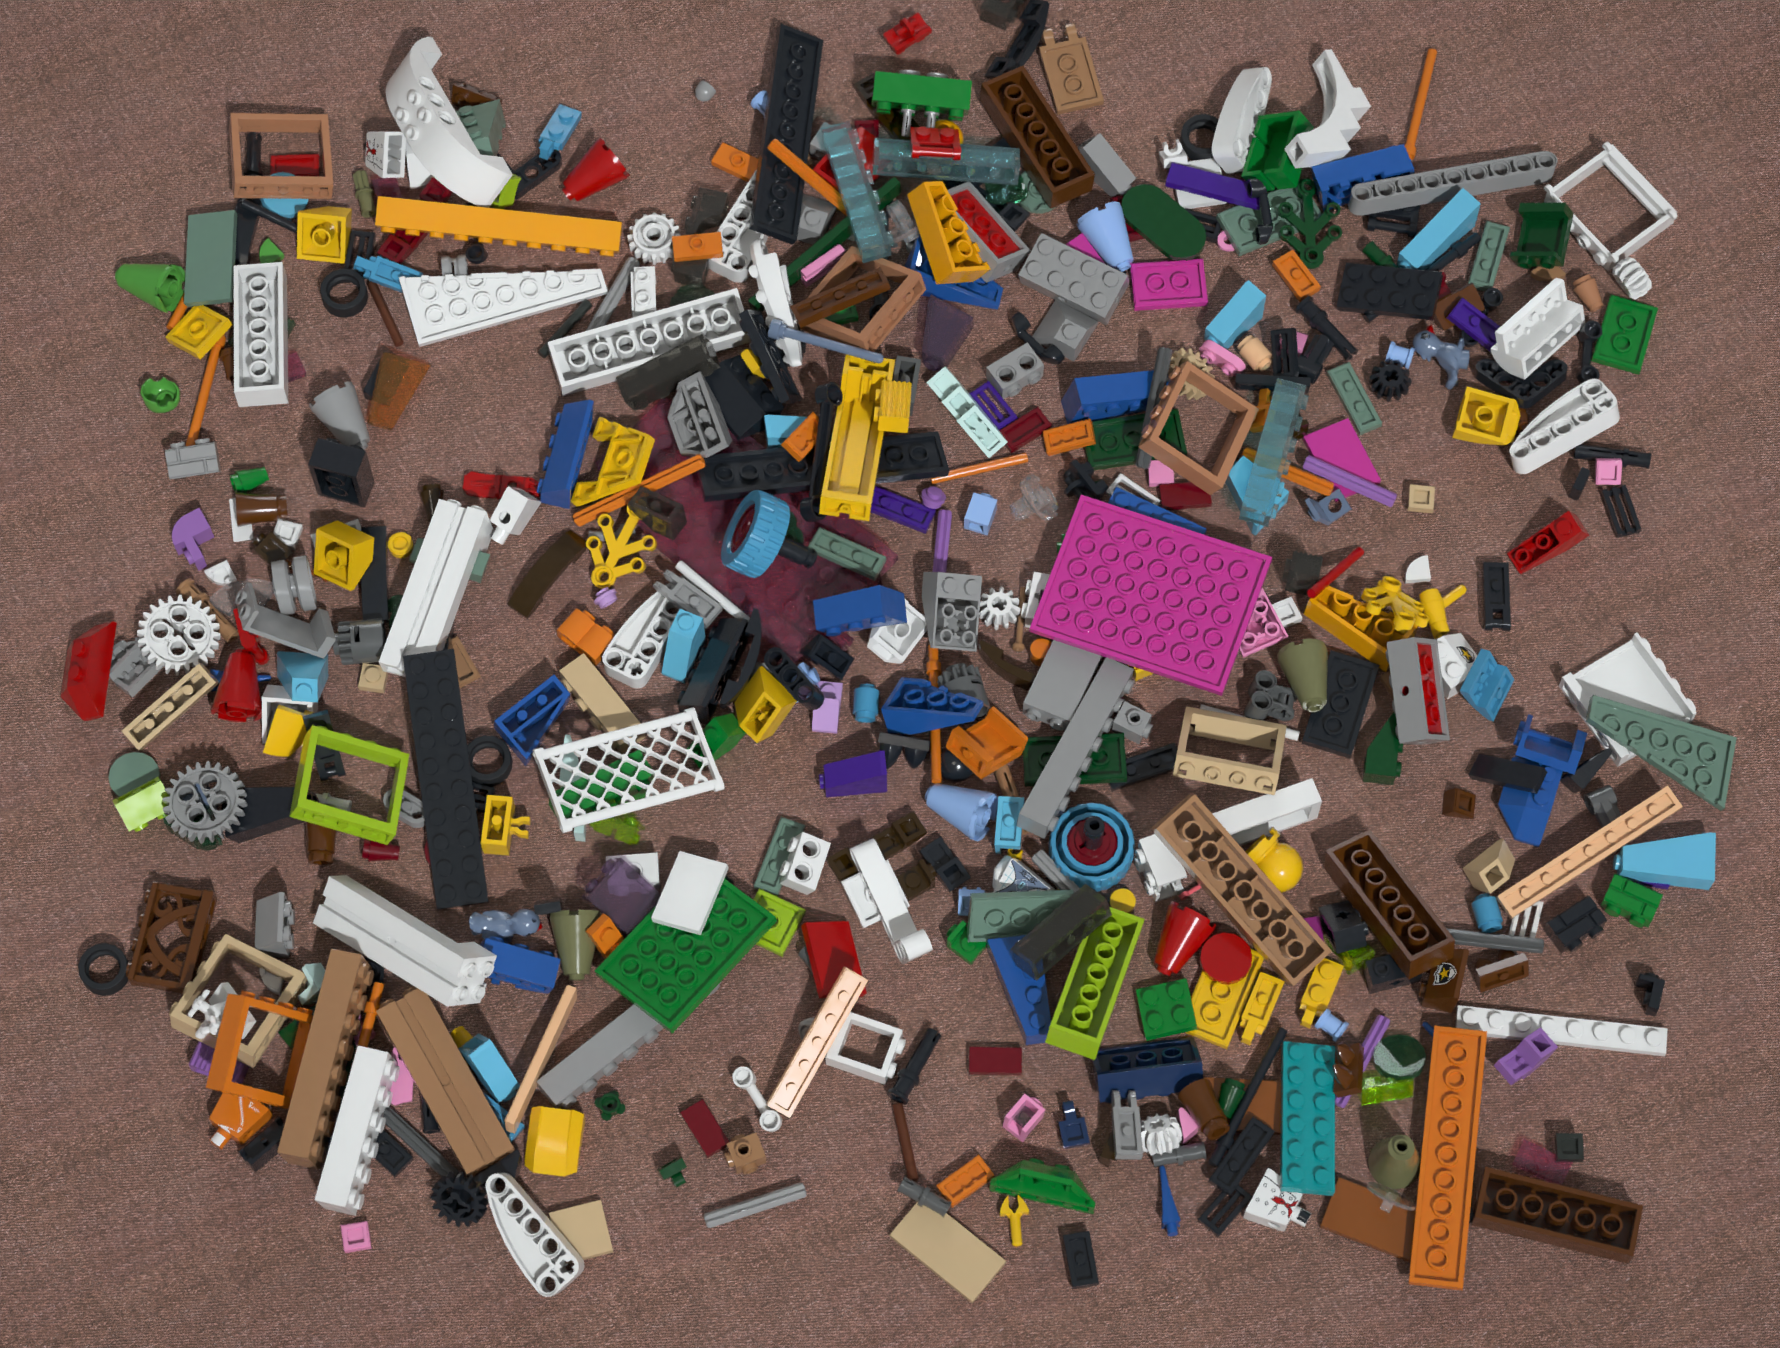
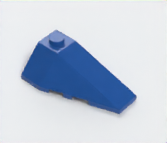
M920 234L917 235L904 267L921 273L926 287L925 292L921 296L996 310L999 308L1003 288L993 280L986 283L980 277L974 282L936 284Z
M901 677L881 708L888 733L912 735L972 722L984 704L982 700L963 693L953 694L948 691L947 687H934L930 681L925 679Z

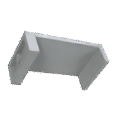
M247 582L244 589L240 590L236 595L235 603L242 628L245 631L323 659L336 640L329 613L326 610L319 608L309 624L258 605L252 583Z
M1053 640L1023 702V714L1032 721H1042L1049 724L1055 730L1065 731L1083 698L1097 666H1101L1105 657Z

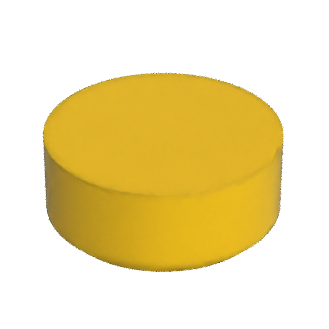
M397 532L388 540L389 551L396 558H406L413 551V540L407 533Z
M1128 889L1114 891L1110 897V907L1129 914L1133 912L1136 904L1134 894Z

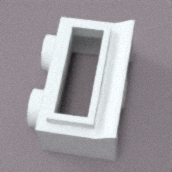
M655 266L634 267V272H631L633 317L656 311Z

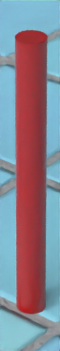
M1361 547L1353 550L1307 591L1308 597L1315 598L1361 558L1364 555V550Z

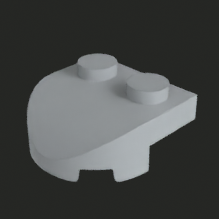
M135 637V641L126 642L122 640L114 645L109 674L114 684L132 698L164 667L162 666L159 670H156V661L148 664L147 658L149 655L142 656L141 650L144 647H138V640L141 639L139 637Z

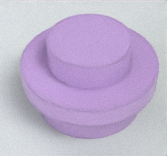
M608 587L600 590L595 594L597 598L593 601L594 604L599 605L600 609L611 605L618 599L616 596L617 591L615 589L609 590Z

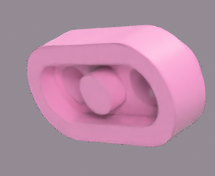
M1206 340L1199 349L1202 359L1206 358L1207 363L1215 364L1229 377H1236V373L1242 374L1246 368L1244 362L1238 356L1212 340Z

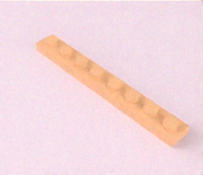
M1666 786L1498 895L1496 899L1510 919H1512L1673 815L1683 806L1669 786Z

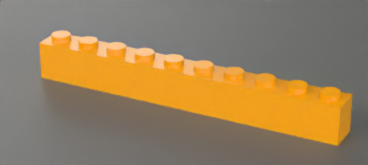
M378 196L375 226L381 228L383 233L395 234V230H404L405 235L420 236V232L430 233L429 237L444 239V235L454 236L453 240L468 241L469 237L478 238V243L492 244L493 240L502 241L504 246L517 247V243H525L527 248L541 249V245L551 246L552 251L565 252L566 248L575 249V253L590 254L591 250L600 251L599 255L614 257V253L620 254L623 227L622 222L383 196Z

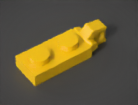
M1324 958L1315 966L1300 1003L1299 1009L1305 1011L1300 1023L1301 1026L1310 1029L1314 1017L1320 1018L1327 1009L1343 971V965Z
M1260 971L1241 1017L1240 1027L1245 1028L1240 1042L1250 1046L1255 1033L1262 1035L1285 981Z

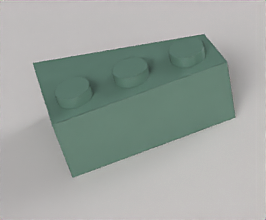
M500 99L476 106H464L455 111L479 153L497 156L499 150L498 142L499 139H502V129L506 126Z

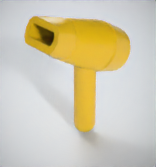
M1459 585L1443 598L1439 590L1434 588L1427 589L1419 594L1420 602L1425 606L1423 613L1430 618L1428 624L1434 639L1445 636L1450 631L1445 608L1466 593L1467 589L1464 585Z

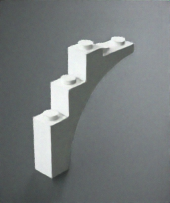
M1332 49L1324 50L1312 64L1323 92L1324 112L1322 122L1319 127L1312 131L1297 134L1285 147V151L1295 168L1312 167L1343 159L1351 150L1347 143L1361 128L1357 121L1371 107L1360 87L1353 88Z

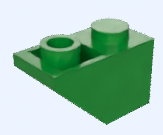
M733 713L714 717L703 729L714 761L732 750L746 734L739 727L738 720ZM694 741L689 745V747H688L687 749H690V748H691V746L693 745ZM697 743L692 751L704 757L700 744ZM692 758L697 766L701 768L702 762Z

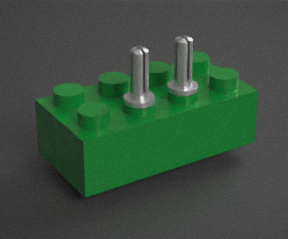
M899 70V73L875 71L872 106H876V113L890 114L891 108L900 109V115L903 116L901 135L905 137L906 120L908 117L906 137H909L911 117L914 116L915 111H924V118H927V128H930V124L931 128H935V121L938 119L939 113L948 114V120L961 122L963 116H967L969 112L972 81L950 79L946 74L935 72L921 76L920 72L914 70Z

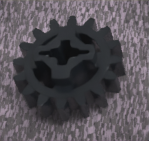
M451 1171L447 1177L442 1175L432 1188L434 1192L430 1199L435 1201L432 1207L433 1209H440L438 1216L443 1217L445 1215L447 1217L446 1223L449 1224L453 1220L457 1227H460L462 1222L467 1227H470L472 1222L477 1224L488 1209L486 1206L489 1200L484 1197L487 1192L485 1189L480 1190L481 1181L476 1183L472 1181L473 1175L465 1178L462 1171L457 1176Z

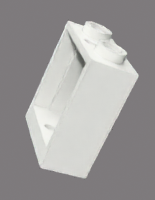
M850 1012L827 1052L826 1065L885 1085L888 1077L893 1078L897 1063H894L896 1054H902L906 1040L902 1039L903 1030ZM852 1024L893 1038L882 1069L840 1056Z

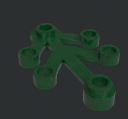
M1304 178L1298 183L1296 188L1297 196L1303 201L1304 221L1293 212V206L1289 202H1282L1277 209V214L1281 218H1285L1305 236V244L1294 236V228L1290 225L1282 226L1278 235L1282 241L1288 242L1300 253L1299 258L1308 269H1316L1324 260L1323 252L1332 242L1338 241L1342 236V229L1337 225L1330 226L1326 236L1317 245L1315 235L1331 219L1339 215L1341 208L1338 203L1330 202L1326 206L1325 212L1314 222L1313 196L1317 189L1313 180ZM1304 184L1309 185L1311 190H1306ZM1286 207L1289 213L1282 212L1281 208ZM1329 208H1335L1336 213H1331L1329 211ZM1283 230L1289 231L1290 236H1285ZM1330 231H1336L1338 236H1332ZM1308 254H1314L1316 259H1310L1308 257Z

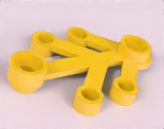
M635 498L628 503L627 512L629 517L617 540L612 528L614 525L613 518L608 514H602L598 517L597 523L603 530L610 553L606 562L601 553L603 546L601 539L591 536L586 541V546L591 551L595 564L591 579L593 584L600 589L612 587L617 577L632 572L640 574L646 568L645 562L638 557L633 558L628 564L615 567L619 558L642 550L653 551L657 547V540L651 535H646L642 540L627 544L638 521L645 518L648 514V505L641 499ZM642 506V513L635 514L636 507ZM604 518H609L610 520L607 526L602 525ZM648 539L653 540L651 547L645 546V542ZM593 540L598 541L596 548H591L590 546ZM637 561H640V562H641V568L638 569V570H635V569H634V564H635ZM603 573H608L606 581H601Z
M1384 576L1382 580L1378 581L1377 587L1364 588L1361 599L1368 602L1365 610L1370 614L1379 615L1382 608L1391 606L1395 616L1393 628L1398 632L1407 633L1414 624L1419 627L1427 626L1430 618L1423 613L1424 604L1403 593L1400 588L1402 584L1396 578ZM1377 596H1385L1384 598L1377 599Z

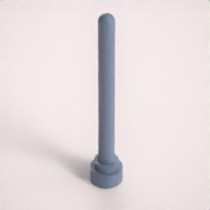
M773 319L769 326L768 337L775 340L787 337L875 363H882L884 360L883 355L880 353L788 328V325L784 324V321Z

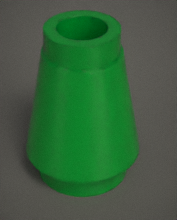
M265 467L239 470L230 475V482L236 493H247L264 482L269 481Z

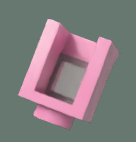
M1024 1094L1007 1113L1002 1127L1023 1143L1044 1116L1045 1109L1038 1099L1030 1098Z

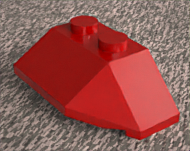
M114 621L94 626L76 638L67 649L60 697L84 721L104 716L117 623Z

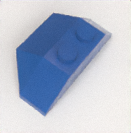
M1516 756L1511 760L1544 767L1547 774L1537 794L1503 786L1498 808L1514 840L1539 847L1563 771Z

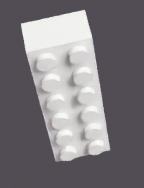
M283 262L234 265V393L239 407L288 404L287 276Z
M363 1046L357 1047L315 1196V1201L325 1209L356 1216L357 1209L361 1210L363 1206L364 1194H362L364 1184H368L371 1177V1169L369 1168L371 1159L375 1158L378 1152L379 1144L376 1143L379 1133L383 1132L386 1118L383 1117L384 1110L391 1105L393 1092H391L392 1083L397 1081L400 1067L397 1066L398 1062L388 1052Z

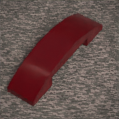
M432 177L420 193L419 199L420 201L447 203L452 191ZM397 230L394 235H389L377 251V255L401 264L413 253L428 233L420 232V236L405 235L404 230Z

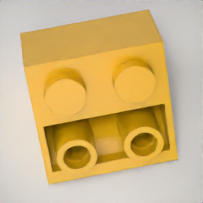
M763 666L757 669L734 702L739 727L756 743L772 736L797 702L787 689Z

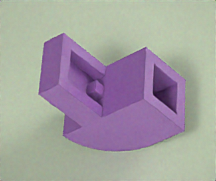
M197 508L182 516L176 522L172 530V541L178 556L184 553L189 565L194 563L198 571L207 567L198 545L214 538V535L200 508Z
M1540 1027L1525 1037L1513 1051L1499 1059L1494 1067L1510 1085H1513L1540 1067L1558 1046Z

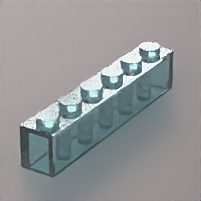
M849 121L821 128L822 141L862 262L866 263L891 256V246L894 245L891 231L886 232L884 225H887L884 210L879 211L878 204H880L877 190H872L871 184L874 183L870 169L865 170L864 164L867 161L864 150H859L857 143H860L857 129H852Z
M874 138L872 175L1018 185L1020 148L960 144V161L952 160V158L919 156V158H911L910 140Z
M1277 378L1242 503L1240 520L1268 527L1270 518H1276L1279 505L1274 503L1276 496L1281 497L1285 483L1281 482L1282 474L1288 475L1291 461L1287 460L1288 453H1294L1297 439L1293 438L1294 431L1299 432L1303 417H1300L1299 413L1300 409L1305 410L1309 398L1308 395H1305L1307 385Z

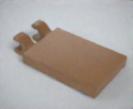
M1074 23L1065 25L1066 31H1064L1067 41L1055 43L1052 29L1044 30L1043 36H1041L1043 46L1039 47V54L1057 115L1104 104L1086 37L1078 38Z

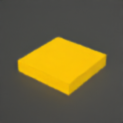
M204 305L193 306L165 338L170 344L201 360L233 324L227 317Z

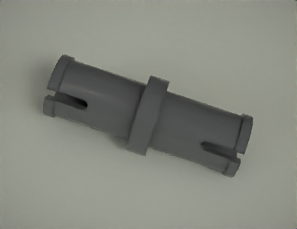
M1204 1141L1184 1146L1179 1144V1148L1172 1149V1153L1165 1152L1162 1156L1159 1153L1152 1155L1154 1168L1174 1163L1183 1165L1185 1161L1205 1159L1207 1157Z
M906 1176L897 1192H901L917 1201L918 1206L922 1207L924 1205L942 1217L945 1216L952 1203L931 1191L932 1188L928 1186L925 1188Z

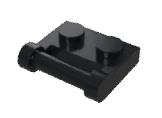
M1420 205L1369 214L1367 231L1374 232L1376 229L1408 234V237L1414 238L1417 232ZM1376 217L1410 222V224L1376 220Z

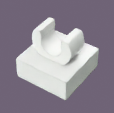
M1178 139L1175 140L1176 147L1174 149H1168L1166 141L1162 144L1164 151H1159V159L1164 169L1170 168L1171 163L1188 165L1187 154Z

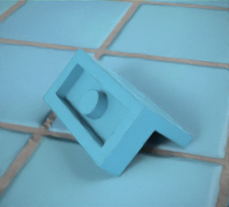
M998 796L994 843L996 854H1001V849L1021 850L1022 828L1017 826V821L1025 803L1024 797Z

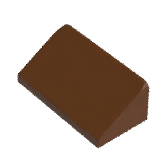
M1472 282L1438 300L1434 321L1439 328L1447 330L1455 325L1447 319V316L1462 297L1479 311L1485 310L1484 304Z

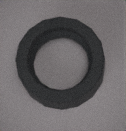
M1207 114L1195 115L1183 124L1180 143L1187 157L1192 161L1213 158L1212 147L1202 149L1194 146L1189 141V135L1192 131L1202 128L1215 133L1218 124L1216 117Z
M342 268L334 270L326 275L321 283L320 293L324 307L330 314L336 317L348 318L355 316L367 304L368 291L365 280L358 272L352 269ZM340 283H352L358 287V296L349 303H335L330 298V291Z
M484 735L475 738L468 744L473 782L492 787L501 784L508 778L512 771L513 760L508 745L502 739ZM486 748L498 750L503 758L501 768L491 774H481L473 766L475 754Z
M108 943L96 944L88 948L81 956L78 964L79 976L86 988L92 993L102 996L113 995L122 990L128 982V977H126L128 960L123 951L115 945ZM106 955L114 957L119 963L120 970L118 975L108 983L100 984L92 980L89 975V968L93 961Z

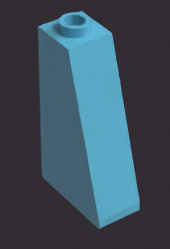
M1462 188L1399 253L1398 267L1425 270L1475 227L1481 203Z
M1709 832L1625 845L1618 854H1615L1613 869L1617 870L1618 875L1631 881L1709 890L1715 882L1716 833Z

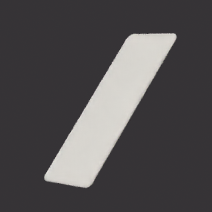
M236 498L229 499L233 541L252 540V524L241 527L237 526Z

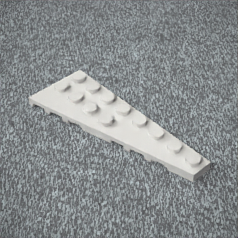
M579 269L564 272H554L553 270L537 273L526 271L511 274L500 272L458 276L447 274L445 276L429 277V275L399 277L419 347L578 303L585 299L589 300L608 293L601 269Z

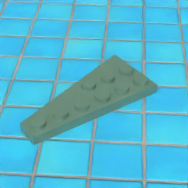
M1596 695L1590 697L1586 716L1587 723L1718 810L1722 811L1725 808L1737 737Z

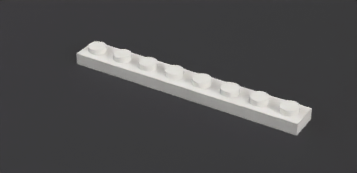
M1460 1005L1456 1009L1455 1028L1487 1031V1037L1522 1041L1541 1027L1557 1045L1656 1056L1666 1055L1667 1028Z

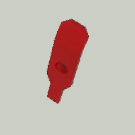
M471 471L464 475L462 489L468 496L501 499L510 483L517 484L516 488L526 491L535 498L541 496L540 493H537L539 482L532 477L492 475Z

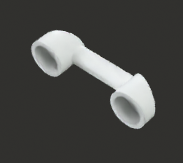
M744 1066L737 1068L732 1076L733 1082L739 1088L747 1090L762 1114L760 1117L761 1127L768 1132L777 1131L782 1125V1117L766 1105L765 1099L755 1085V1073Z

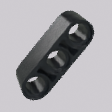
M773 647L765 653L764 663L793 698L808 710L820 708L824 702V694L793 657L781 648ZM782 658V662L777 665L778 660ZM797 675L795 681L791 683L792 678ZM812 692L810 698L806 700L808 693Z

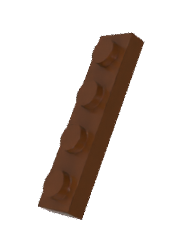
M879 267L791 305L790 308L799 327L802 328L888 291L891 288L886 276Z

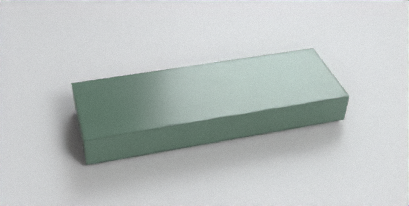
M1486 221L1468 284L1472 282L1477 290L1485 292L1487 289L1493 288L1510 227Z
M1350 362L1328 370L1326 375L1359 436L1381 427L1382 421Z
M821 527L818 528L808 545L810 550L814 549L817 551L818 556L874 581L887 561L886 556Z
M783 817L780 818L755 881L754 889L759 890L760 888L770 894L779 896L783 886L779 884L782 877L779 875V871L783 862L788 859L790 853L787 851L788 844L792 837L804 832V824Z

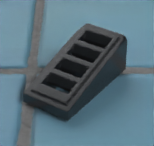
M1607 748L1596 753L1577 767L1575 775L1568 773L1560 779V782L1573 793L1583 790L1610 757L1612 750Z

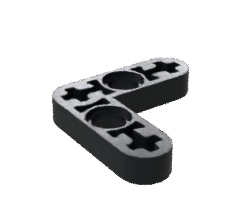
M554 149L550 156L551 159L555 158L554 163L540 158L539 153L515 171L507 164L512 174L521 177L514 200L521 198L561 168L562 158L558 150ZM530 169L539 172L535 178H528L525 174Z
M1481 359L1476 363L1475 378L1500 396L1516 400L1519 408L1526 409L1535 405L1565 381L1568 366L1562 360L1553 359L1545 363L1523 381L1519 377L1506 372L1495 361ZM1507 381L1510 382L1511 385L1502 386L1499 382ZM1541 381L1546 385L1541 387L1535 385L1534 382Z

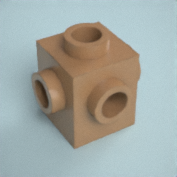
M756 1132L747 1136L745 1134L737 1135L727 1143L728 1152L724 1153L728 1167H734L737 1174L742 1172L744 1175L756 1171L758 1166L767 1163L766 1155Z

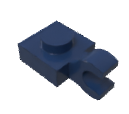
M1073 1100L1062 1102L1065 1121L1058 1122L1063 1150L1089 1145L1090 1141L1085 1117L1076 1118Z

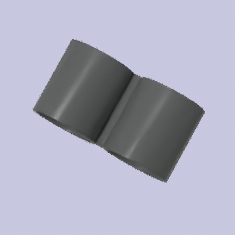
M1261 670L1255 675L1248 688L1250 700L1244 709L1245 717L1264 721L1268 715L1282 721L1292 720L1295 714L1293 705L1297 697L1292 688L1276 685L1277 678L1272 672Z

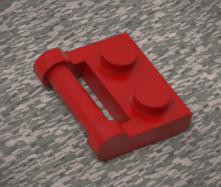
M910 127L911 158H919V156L952 158V160L960 161L959 129Z
M233 609L242 646L255 656L257 664H267L270 656L262 648L260 640L262 636L243 630L238 609Z

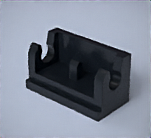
M279 1116L275 1117L274 1122L244 1148L241 1147L237 1150L240 1157L255 1173L278 1154L277 1151L285 1125Z

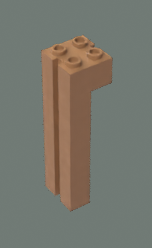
M413 986L402 993L404 998L396 1002L393 999L383 1002L376 1013L380 1024L393 1047L396 1048L467 1178L470 1175L474 1177L515 1150L428 994Z

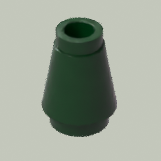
M1225 1078L1224 1083L1220 1084L1218 1102L1228 1119H1231L1232 1114L1245 1094V1084L1231 1078Z

